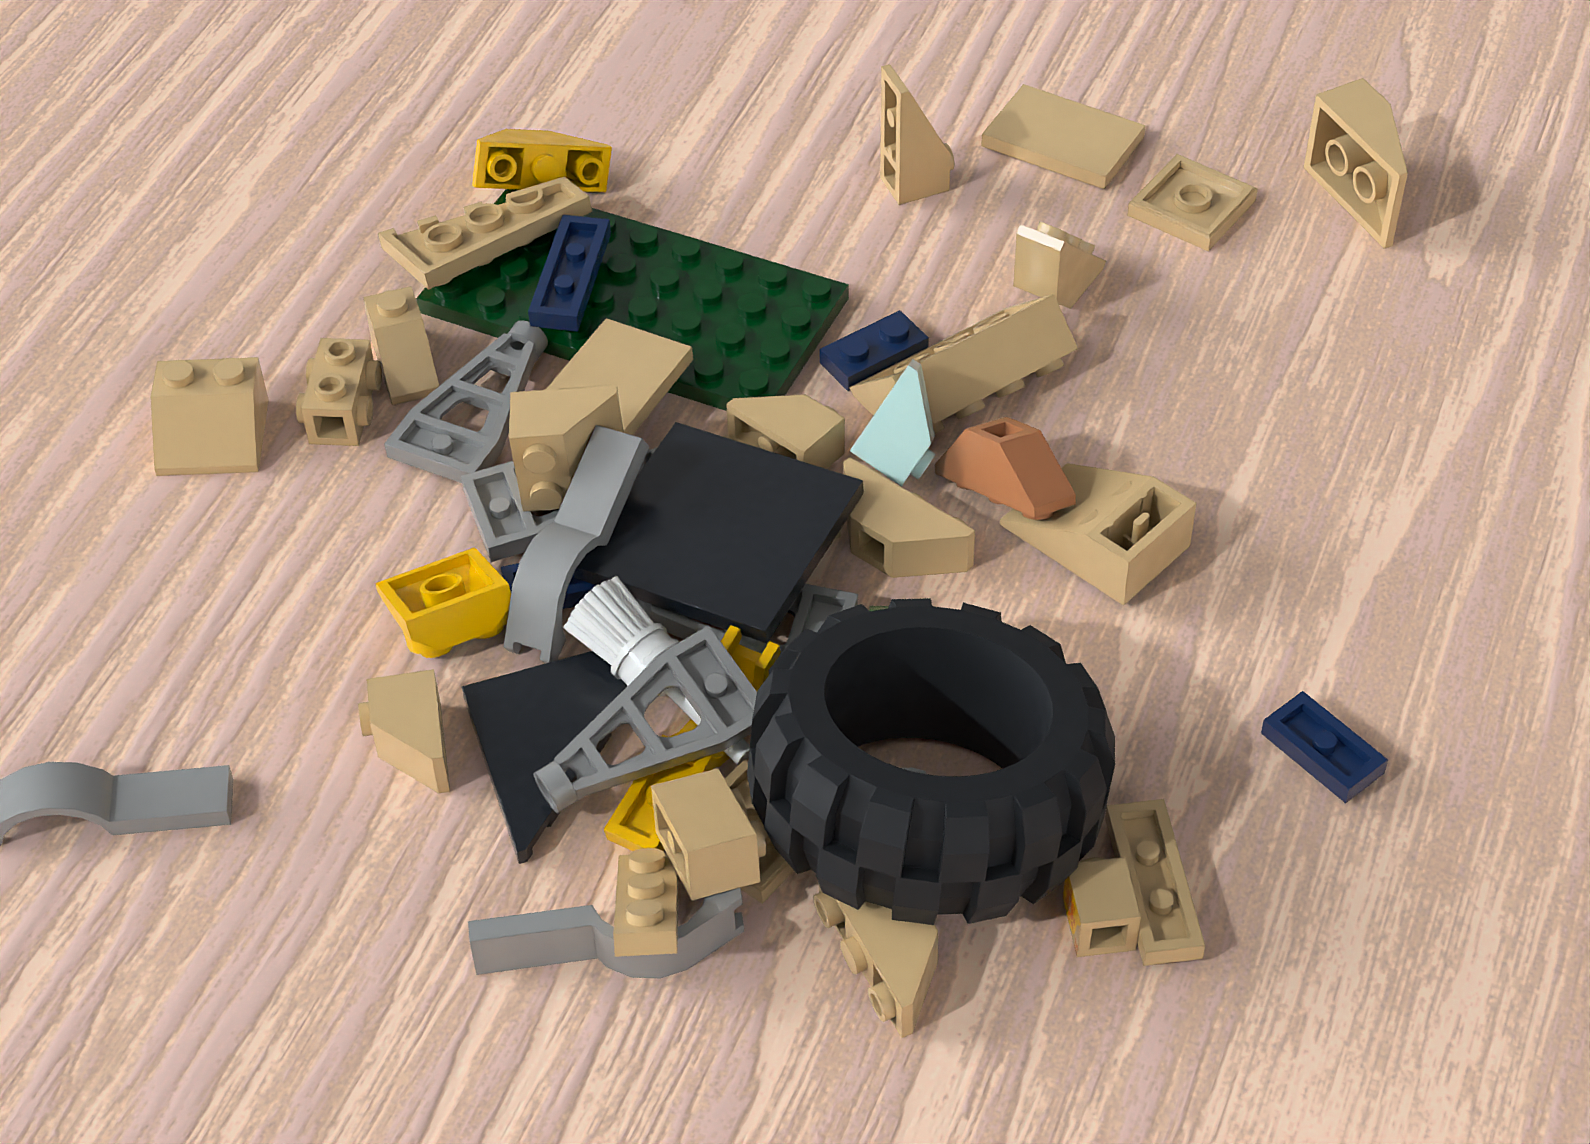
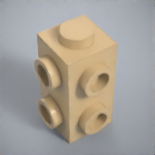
M320 338L315 358H309L307 362L306 392L299 393L297 397L298 423H304L309 444L359 446L364 426H370L372 423L373 400L371 396L373 390H380L381 362L373 359L370 340Z

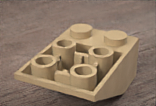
M1067 463L1061 469L1076 494L1075 505L1054 511L1052 517L1041 520L1025 518L1022 512L1012 509L1000 519V525L1124 606L1190 547L1196 502L1154 476Z

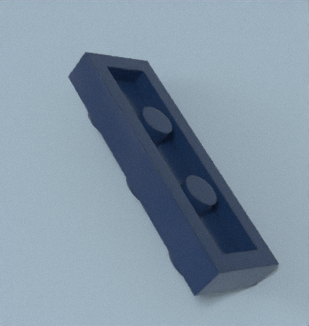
M562 215L528 310L530 326L578 332L611 236L610 219Z

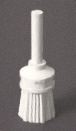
M618 576L607 582L604 581L600 585H596L592 591H589L575 606L563 627L612 665L611 673L617 679H622L627 686L662 652L679 643L677 639H672L667 634V629L661 623H653ZM669 688L659 695L662 697L667 694L697 725L700 724L701 718L680 689ZM742 739L724 750V752L739 765L744 759L747 760L749 758L750 745Z

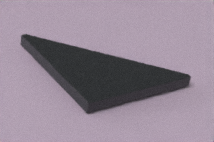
M593 651L462 686L465 704L519 864L528 862L533 854V846L545 828L551 827L560 812L557 813L552 809L543 796L533 773L553 762L554 758L627 687V684L622 679H617L611 673L612 665ZM611 732L598 742L596 749L599 753L612 736ZM568 769L565 772L571 783L577 780V776L572 770Z

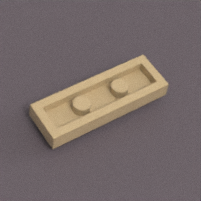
M1156 799L1107 805L1105 821L1115 858L1126 857L1141 914L1137 944L1143 966L1203 959L1205 943L1165 800Z
M642 848L631 852L629 855H619L613 930L615 957L677 954L679 876L667 853L660 849Z

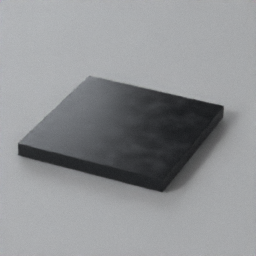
M675 422L637 475L608 544L597 546L588 552L575 569L574 577L594 585H600L602 582H607L618 576L635 599L728 630L730 625L739 628L743 636L767 644L864 494L863 480Z

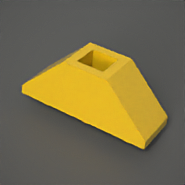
M504 129L477 139L472 186L475 188L525 189L566 177L582 191L606 192L612 147L608 144L548 130Z

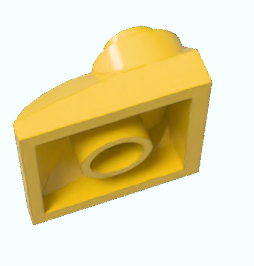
M475 547L375 583L378 594L402 628L408 649L426 658L445 655L452 650L453 646L474 638L486 639L499 634L503 630V626L507 624L511 598L509 583Z

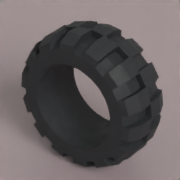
M931 598L892 599L889 607L886 609L869 611L864 605L860 604L831 614L826 618L818 632L805 629L784 649L769 669V676L757 691L752 717L747 776L752 804L775 849L797 874L809 870L814 871L822 893L857 910L861 908L864 902L892 909V920L934 925L937 915L963 914L967 924L1007 916L1019 902V897H1023L1032 904H1035L1061 885L1078 868L1079 861L1094 847L1105 817L1115 769V734L1100 691L1081 663L1066 664L1061 644L1038 629L1029 625L1020 630L1002 622L1001 612L964 602L961 610L932 606ZM892 738L933 739L972 750L993 761L1002 769L971 776L929 775L885 763L866 753L859 746Z

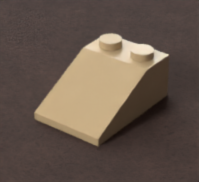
M1364 78L1316 94L1304 169L1386 249L1393 246L1408 171L1391 104Z

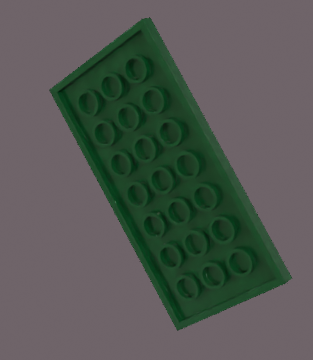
M505 189L494 204L506 203V194L521 189ZM592 208L591 213L582 217L610 219L611 236L578 332L539 328L544 332L548 340L547 348L543 353L568 361L574 357L606 318L691 346L693 361L669 389L668 393L727 411L726 404L733 398L786 395L848 301L849 284ZM557 229L534 239L532 243L526 246L517 247L494 258L486 265L477 266L462 273L444 285L435 286L429 290L425 287L416 298L420 313L499 338L504 333L507 334L518 321L529 322L528 310Z

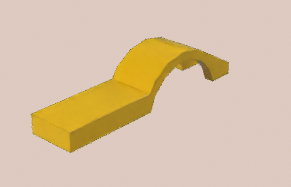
M730 625L720 642L755 690L758 691L769 676V669L780 656V646L769 641L762 654L739 644L742 637L741 630ZM690 719L679 732L669 737L691 731L698 725ZM724 751L634 780L603 829L607 840L631 851L642 848H656L664 851L665 849L655 829L651 785L713 770L716 767H720L730 757Z

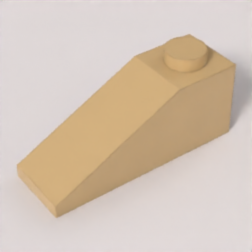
M890 64L881 66V180L898 205L949 191L950 171L955 166L950 146L942 142Z

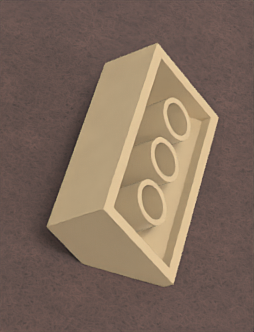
M1052 294L1006 307L851 386L850 390L853 396L874 416L911 360L914 359L922 366L934 434L945 428L942 422L943 419L953 414H956L957 418L961 419L976 413L985 407L983 398L993 393H996L997 398L1004 397L1023 388L1025 384L1022 378L1035 372L1037 377H1041L1063 367L1062 357L1077 350L1078 347L1057 299Z

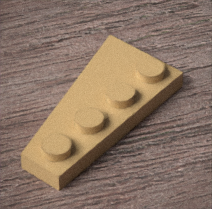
M561 177L506 194V203L483 204L481 201L463 207L465 213L463 216L439 223L435 215L418 220L419 229L397 235L395 229L392 228L378 232L381 248L429 290L435 286L444 285L454 277L477 266L486 265L494 258L517 247L526 246L532 243L534 239L557 229L562 215L584 216L591 213L592 208L589 195L566 177Z

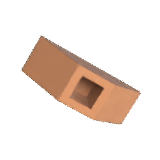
M1009 417L965 429L935 463V474L955 482L956 486L961 489L973 490L988 497L992 503L1004 504L1020 511L1028 519H1047L1054 515V511L1076 504V494L1041 430Z

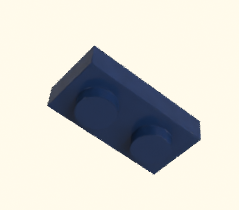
M899 310L820 348V364L847 391H850L851 386L928 348L929 337Z
M1304 691L1263 720L1261 734L1344 803H1347L1385 773L1388 759Z

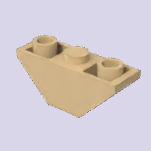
M1039 222L1036 230L1020 224L1016 233L1013 286L1041 298L1054 294L1059 305L1071 309L1101 273L1106 260L1092 254L1095 245L1068 234L1061 229L1043 222Z
M851 457L843 463V474L863 480L864 494L846 520L852 554L891 578L962 573L969 571L973 567L974 529L961 519L952 517L926 502L917 493L909 492L888 480L879 471L868 468Z
M819 885V893L813 895L816 911L826 928L835 926L843 939L840 941V947L849 969L855 975L862 972L871 987L868 988V995L875 1013L882 1022L891 1020L901 1038L913 1034L938 964V929L935 925L892 920V909L869 902H864L861 908L857 910L822 893Z

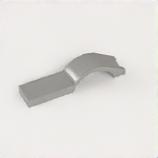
M595 426L554 522L546 525L532 539L520 560L512 584L504 648L509 652L519 654L523 644L541 650L540 660L545 664L558 660L566 641L562 628V608L567 587L575 569L584 556L595 547L608 544L650 447L642 438L602 426Z
M46 762L23 767L0 779V846L4 834L13 826L40 816L63 815L83 818L102 826L111 835L231 825L232 772L229 765L115 776L103 769L76 762Z
M741 888L705 897L702 907L687 923L678 927L677 954L615 957L614 927L600 918L593 905L468 921L469 940L476 975L599 959L607 968L631 978L660 979L683 972L744 932L742 912L734 913V910L742 905Z

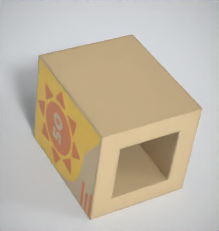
M1092 857L1080 861L1078 868L1064 881L1063 902L1076 956L1085 957L1135 951L1141 914L1126 857L1111 859Z

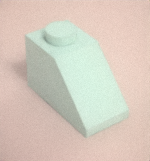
M914 359L911 360L850 450V452L900 486L903 485L909 475L919 479L936 455L928 449L935 434L920 363Z

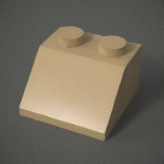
M259 358L157 361L150 396L154 470L156 476L259 472L269 402Z
M617 385L510 392L509 441L523 511L560 509L596 425L624 433Z

